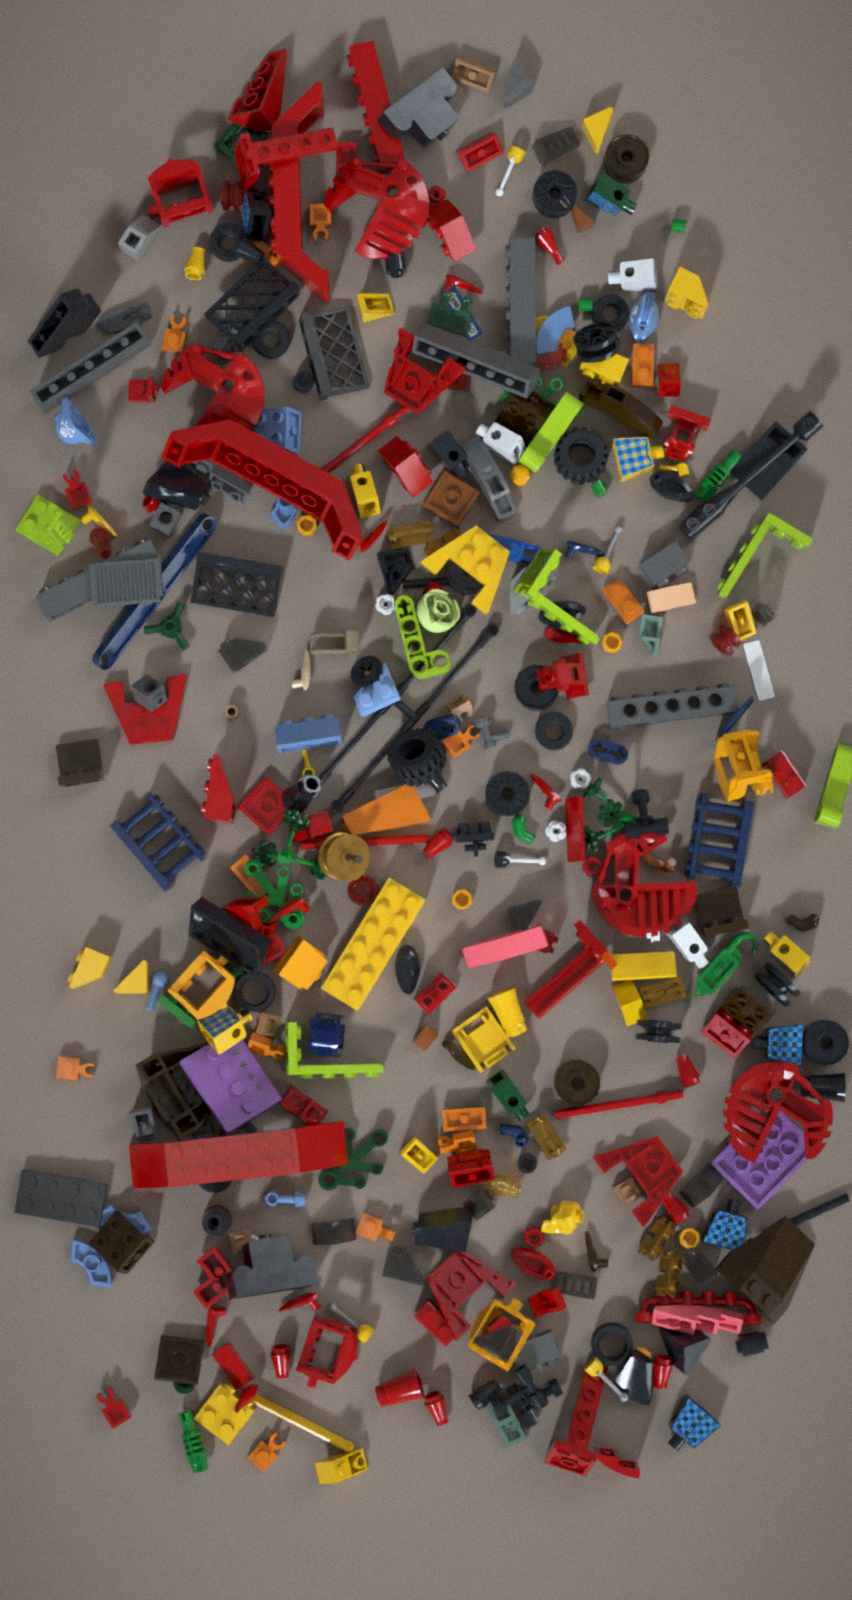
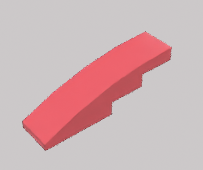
M539 924L525 930L519 929L505 935L499 934L461 947L468 968L547 947L548 941L542 925Z
M695 1305L655 1306L651 1324L693 1336L696 1329L717 1335L719 1329L740 1334L745 1314L722 1308Z

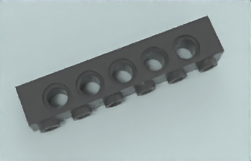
M729 683L718 684L717 688L709 689L708 686L696 687V691L687 692V688L676 689L673 694H666V691L654 692L653 696L645 697L644 693L634 694L632 699H624L623 696L611 697V701L606 703L609 729L736 714L739 710L736 686L730 687ZM711 695L718 696L720 699L719 705L714 706L710 704L709 697ZM689 698H696L699 705L697 708H691L688 705ZM667 701H675L678 706L677 710H669L666 706ZM653 703L656 706V712L648 713L645 710V705ZM625 706H633L635 714L627 716L624 713Z

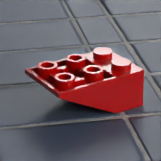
M213 754V759L209 758L207 771L210 773V780L205 782L204 792L207 794V800L202 802L201 814L204 815L207 821L233 824L236 801L221 758L217 754Z

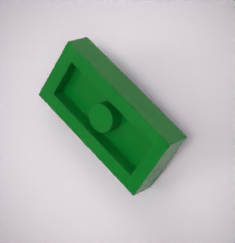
M162 994L157 1000L190 1028H193L197 1023V1020L194 1018L195 1016L186 1008L182 1009L178 1005L179 1001L171 994L168 996Z

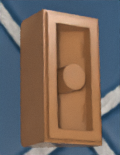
M458 56L451 73V78L489 93L498 71Z

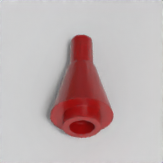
M544 227L535 233L537 237L535 242L548 254H551L557 265L565 261L557 250L558 247L551 228L547 230Z

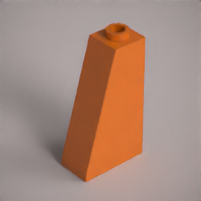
M405 784L343 815L344 821L341 824L346 833L350 832L359 836L430 822L431 819L414 785L410 787Z

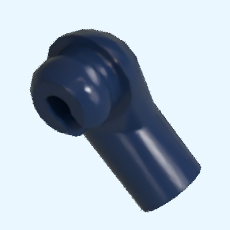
M500 1124V1134L511 1135L516 1146L519 1148H524L527 1145L528 1136L521 1126Z

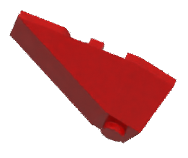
M285 48L269 52L256 70V78L251 83H247L244 87L246 92L243 97H238L234 102L228 116L230 122L256 132L272 130V125L279 119L281 114L288 52Z

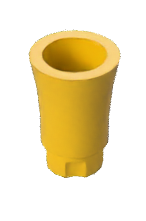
M515 987L504 989L487 997L508 1038L527 1031Z

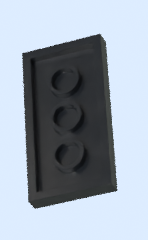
M23 1169L21 1171L14 1213L101 1227L108 1184Z

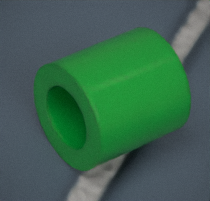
M672 219L671 232L684 233L686 220Z
M579 298V311H592V298Z
M602 480L590 486L597 498L608 492Z

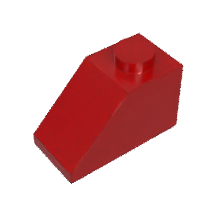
M324 811L308 815V820L311 821L309 827H305L304 831H297L294 834L292 844L333 834L334 831L329 812Z

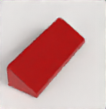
M571 797L565 799L567 861L584 862L583 797Z

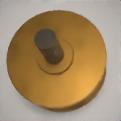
M343 832L333 833L326 837L319 847V866L323 873L332 879L341 881L356 880L365 873L369 866V848L366 842L357 835Z

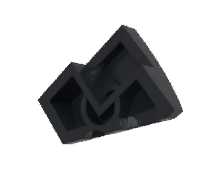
M635 1348L613 1384L622 1393H626L629 1399L649 1405L652 1400L650 1396L653 1385L652 1371L654 1369V1360Z

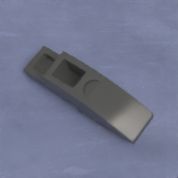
M479 435L460 444L459 446L467 456V463L476 482L480 484L496 520L500 521L518 512L497 464Z
M211 460L188 463L199 472L209 475L207 483L214 489L224 492L235 501L243 504L246 502L250 489L241 476Z

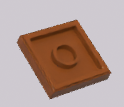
M444 470L422 507L459 528L481 492Z

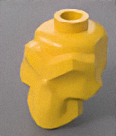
M563 1200L559 1205L553 1204L550 1211L551 1220L543 1221L541 1232L572 1234L579 1223L583 1222L584 1211L581 1210L579 1203L575 1201Z

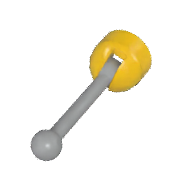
M620 525L615 526V533L605 555L597 558L592 566L595 571L607 575L610 570L611 564L608 557L619 533L623 531Z
M329 1303L328 1309L335 1311L355 1327L358 1339L365 1344L375 1329L367 1324L359 1326L340 1311L335 1303Z
M597 1357L592 1358L586 1364L584 1370L591 1376H600L620 1396L622 1402L627 1401L628 1395L622 1393L602 1373L603 1364Z

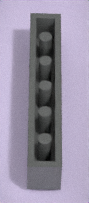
M510 238V245H506V258H510V266H506V279H510V287H506V300H510V307H506V320H510V328H506V341H510V349H506V355L536 367L535 238Z
M135 322L33 388L30 392L43 412L47 414L62 404L63 398L67 397L70 399L150 347L151 343L138 322Z
M427 323L414 336L412 353L442 365L445 364L449 357L466 368L463 372L464 374L524 398H528L537 386L540 368Z
M143 539L134 544L135 547L129 550L126 548L115 553V557L109 560L104 558L98 562L157 558L159 555L152 541ZM88 567L78 571V575L71 579L70 577L58 581L59 585L41 589L39 594L35 596L49 622L91 602Z

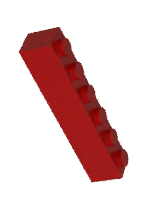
M374 41L349 46L350 54H347L346 57L349 67H353L355 74H352L354 87H359L360 94H357L359 106H364L365 113L362 114L364 125L370 128L371 133L368 134L369 143L376 150V153L373 154L374 162L397 163L401 159L405 160L400 139L391 138L377 121L391 104ZM380 168L381 172L389 171L387 169Z

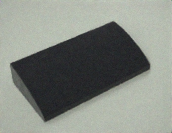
M201 897L191 906L188 935L257 978L265 963L271 939L204 897Z

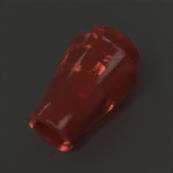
M101 527L93 529L89 536L90 543L101 558H108L112 554L109 532Z

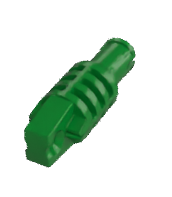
M731 450L721 463L715 464L714 469L712 468L710 473L706 475V478L702 479L694 495L703 502L719 490L718 488H721L722 483L727 481L726 478L730 477L732 469L742 459V456L735 450Z
M188 1410L178 1414L184 1432L181 1438L193 1473H199L208 1469L207 1455L199 1429H196L192 1410Z

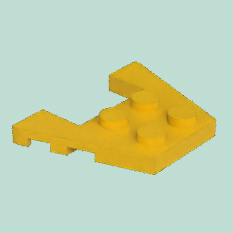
M476 525L423 559L420 564L436 576L447 560L451 559L484 585L471 604L487 615L510 551Z

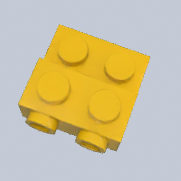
M220 1382L194 1419L229 1445L253 1414L255 1408L253 1407L254 1404L250 1402L236 1413L235 1408L240 1396L235 1393L236 1389L228 1383L224 1385Z

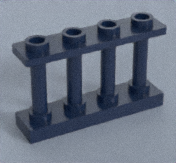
M148 793L146 796L150 799V802L127 822L123 821L120 824L116 820L110 827L161 888L168 892L173 888L170 883L173 881L172 878L195 858L198 857L201 861L206 860L203 856L206 852L199 843L195 845L189 839L192 835L185 827L180 828L176 824L178 818L171 810L165 811L162 807L165 804L157 794L153 796L151 793ZM157 808L164 818L140 839L136 838L134 840L129 834L131 829ZM171 824L178 834L154 855L150 854L147 856L143 851L146 848L145 845ZM182 841H185L192 851L167 872H161L157 868L158 862Z
M702 793L700 798L697 797L695 803V810H698L697 819H693L691 831H694L695 834L694 840H690L688 846L691 858L690 861H686L685 874H688L687 879H694V873L727 878V881H730V886L741 887L754 801L745 800L743 805L733 806L706 801L707 794ZM711 810L737 815L740 818V824L734 828L703 822L704 811ZM701 831L734 836L737 839L736 847L730 849L700 844ZM698 852L730 857L731 860H734L733 868L726 870L696 865Z

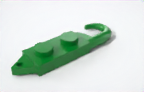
M741 932L728 943L695 980L694 998L707 994L712 995L736 969L742 960V956L736 947L743 940L749 939L753 943L752 954L757 951L758 940L755 935L750 932Z

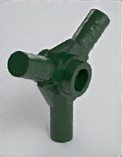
M178 601L172 615L164 618L158 625L144 626V633H161L165 637L175 639L183 651L188 649L190 645L181 634L182 625L179 619L185 604Z

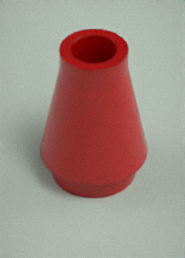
M443 827L441 830H437L423 850L432 859L435 855L452 846L455 838Z
M687 1054L675 1059L680 1083L684 1085V1088L701 1082L699 1079L700 1074Z
M672 1192L668 1193L663 1203L671 1222L679 1225L691 1216L688 1212L689 1209Z
M286 1344L274 1345L271 1347L270 1356L276 1378H288L291 1350H289V1346Z
M655 1355L653 1369L655 1388H667L674 1365L672 1357L668 1355Z
M440 1391L427 1394L424 1398V1405L436 1425L442 1426L448 1423L444 1395H441Z

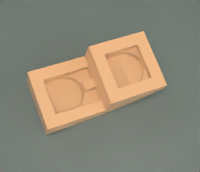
M691 582L647 592L651 613L668 611L673 608L696 603Z

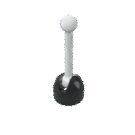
M495 851L494 866L495 868H505L510 862L545 865L546 858H510L504 851Z

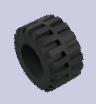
M575 427L573 431L568 430L564 436L559 438L554 452V464L557 466L558 473L562 474L565 480L570 479V483L575 484V482H579L580 485L587 481L588 483L593 482V479H597L605 469L608 460L607 443L602 440L603 436L601 434H595L596 430L594 429L589 431L587 427H582V429ZM578 445L588 447L593 453V461L586 466L575 465L568 456L570 449Z
M417 728L414 731L410 729L406 733L402 732L400 737H395L393 739L394 743L388 747V762L396 778L402 784H407V786L412 787L415 785L419 787L421 784H429L430 780L434 781L437 778L436 776L443 772L441 768H445L446 756L435 734L430 733L427 729L422 731L421 728Z

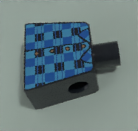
M256 188L248 189L244 197L242 207L244 238L250 241L266 242L272 213L267 193L259 192ZM254 217L258 219L257 223H255Z
M794 1024L767 1027L765 1036H753V1049H765L764 1056L767 1059L802 1066L804 1025Z
M729 1198L726 1210L715 1208L701 1240L729 1250L738 1249L744 1245L747 1218L738 1214L741 1202Z
M686 1394L669 1423V1427L675 1434L668 1441V1444L676 1451L685 1442L692 1448H695L721 1425Z

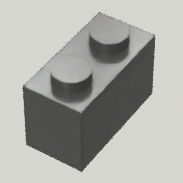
M674 541L642 562L638 568L652 588L657 585L661 588L670 582L668 578L674 574L678 577L688 570L686 566L689 565L690 561L678 543Z
M551 1329L527 1338L515 1359L518 1367L526 1364L530 1372L537 1369V1365L544 1363L547 1366L557 1362V1358L561 1356Z

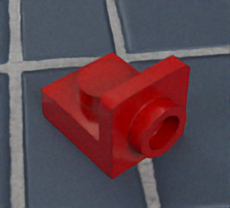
M148 377V380L129 379V402L154 403L155 396H158V383H155L153 377Z

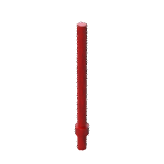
M403 405L394 413L386 415L381 423L323 466L321 470L330 473L388 427L392 428L396 425V421L409 412L408 408Z
M429 834L367 837L362 839L366 842L367 846L429 843ZM317 838V840L300 841V849H318L319 851V847L325 838Z
M662 1090L656 1091V1094L554 1110L555 1119L657 1102L658 1104H664L669 1100L684 1098L683 1090L670 1092Z

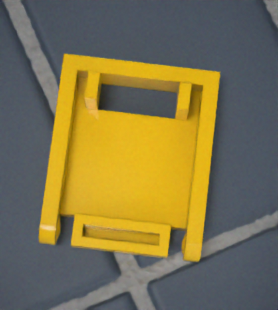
M487 1006L451 1030L480 1073L484 1072L483 1067L480 1065L481 1062H484L486 1067L490 1068L509 1054L504 1046L508 1044L512 1051L516 1049ZM480 1016L485 1023L467 1035L463 1028Z

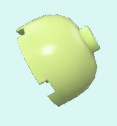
M431 589L420 599L417 605L418 621L430 632H445L452 628L460 618V609L456 600H451L447 596L449 593L446 591Z

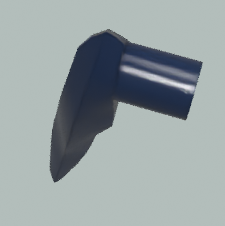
M575 541L566 542V545L569 547L564 556L570 559L573 558L576 550L583 554L605 555L604 552L597 548Z

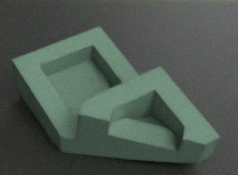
M642 614L638 635L653 656H657L664 617Z

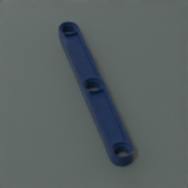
M207 513L200 514L162 563L164 596H160L161 601L195 558L197 552L201 550L216 530L217 520ZM206 519H210L209 527L203 529V522ZM160 602L131 604L95 651L92 658L93 663L102 670L112 667ZM107 654L106 662L100 664L101 656Z

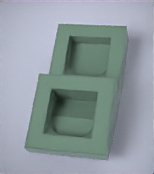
M493 1405L487 1407L507 1449L527 1439L511 1405H508V1411L500 1416L496 1413Z

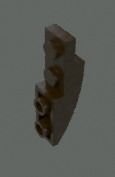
M587 382L579 394L581 402L617 416V423L654 438L663 425V421L642 401L608 383L606 388Z

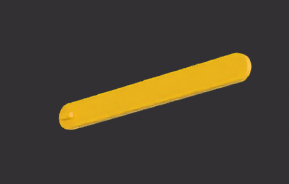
M258 1394L251 1401L253 1404L347 1452H351L354 1449L352 1442Z

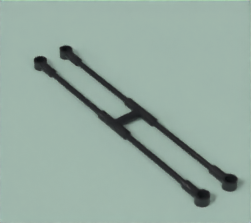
M468 604L464 607L459 620L432 651L440 650L457 629L459 630L469 618L475 616V606ZM472 608L474 613L469 615L466 613V609ZM495 624L487 626L486 632L475 643L476 646L426 702L424 701L415 712L401 700L377 710L378 712L328 769L326 768L318 776L321 780V787L329 776L332 775L331 772L392 705L409 718L401 727L396 737L398 738L402 732L406 733L412 729L428 711L433 701L477 651L482 649L492 637L497 636L499 632L498 626ZM494 627L496 633L490 634L488 629ZM420 663L415 671H421L425 664ZM413 673L397 687L400 696L415 678ZM393 740L352 787L348 788L338 800L332 802L331 808L335 813L343 811L344 805L355 794L354 791L387 755L388 747L394 743ZM335 803H341L342 807L340 810L334 809Z

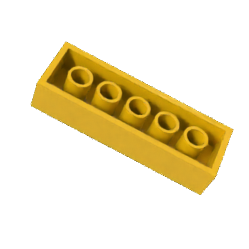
M388 878L321 989L359 1011L426 900L393 879Z

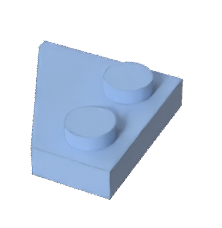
M386 662L382 663L384 674L380 675V681L373 683V687L367 686L365 689L361 687L353 696L362 717L401 700Z

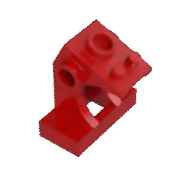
M671 405L666 418L675 420L676 423L672 435L666 436L663 447L667 448L666 456L685 462L686 457H691L695 444H692L696 429L707 431L711 419ZM677 431L689 434L687 442L675 439Z
M583 653L560 657V660L552 661V665L537 669L540 691L556 688L557 692L566 691L567 699L589 696ZM572 670H574L575 680H573Z
M266 896L236 898L222 907L224 911L269 939L272 933L276 932L275 928L279 923L278 921L261 923L259 918V911L269 904Z

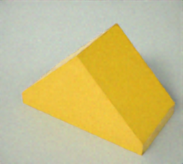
M612 107L583 119L582 128L594 152L597 154L600 152L613 115L614 108Z
M359 293L357 295L363 323L395 314L389 294Z
M743 600L725 609L723 614L737 642L757 634L747 600Z
M143 960L113 991L116 994L149 993V962Z
M626 980L611 986L626 1026L635 1024L637 1020L647 1019L642 999L633 980Z
M415 1135L399 1151L406 1160L423 1174L439 1159Z

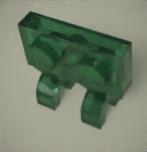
M444 290L440 303L433 302L427 324L467 337L474 317L468 314L473 303L472 299L464 296L460 310L448 307L453 296L452 292Z

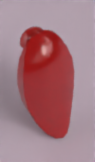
M516 1247L511 1250V1257L515 1264L529 1276L540 1280H550L555 1276V1266L542 1253L522 1247Z

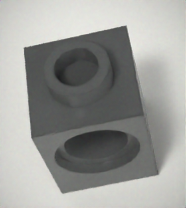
M160 503L149 524L151 529L171 538L182 517L178 511L179 508L171 503H167V505ZM170 514L172 519L168 523L161 522L162 516Z
M147 674L131 685L135 702L151 712L167 701L164 685Z

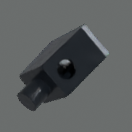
M448 429L427 445L446 471L449 472L453 469L459 479L470 472L463 462L467 456ZM449 453L455 456V461L449 459Z

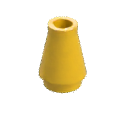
M201 247L192 248L191 255L184 268L185 276L188 279L201 280L202 276L205 275V250Z

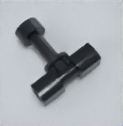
M645 789L634 791L632 793L633 804L638 805L640 817L636 819V822L624 823L626 840L641 838V834L653 832L654 836L669 834L667 817L653 819L651 815H648L646 804L650 801L649 792Z
M526 1364L514 1370V1375L519 1381L517 1385L518 1390L503 1399L501 1396H497L491 1400L493 1408L499 1416L508 1411V1405L522 1397L524 1400L530 1399L536 1410H540L548 1405L546 1395L541 1388L537 1389L533 1383V1375Z
M556 1378L548 1381L549 1386L542 1390L546 1397L554 1394L556 1398L563 1394ZM519 1382L507 1387L509 1394L518 1390L517 1385ZM522 1397L515 1401L521 1411L520 1416L527 1429L539 1423L533 1411L535 1407L530 1399L524 1400Z

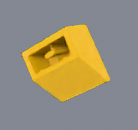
M679 267L668 289L665 301L674 309L678 310L680 308L686 311V314L692 318L698 319L699 317L703 319L709 303L700 277Z

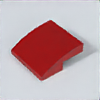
M595 1447L594 1452L598 1454L597 1460L603 1465L622 1475L639 1479L640 1468L637 1462L621 1460L617 1450Z

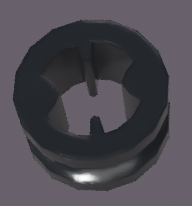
M523 1154L518 1158L517 1165L521 1172L529 1174L536 1169L537 1161L533 1155ZM524 1158H528L529 1161L533 1160V1165H530L531 1169L527 1170L526 1167H521V1162H524Z

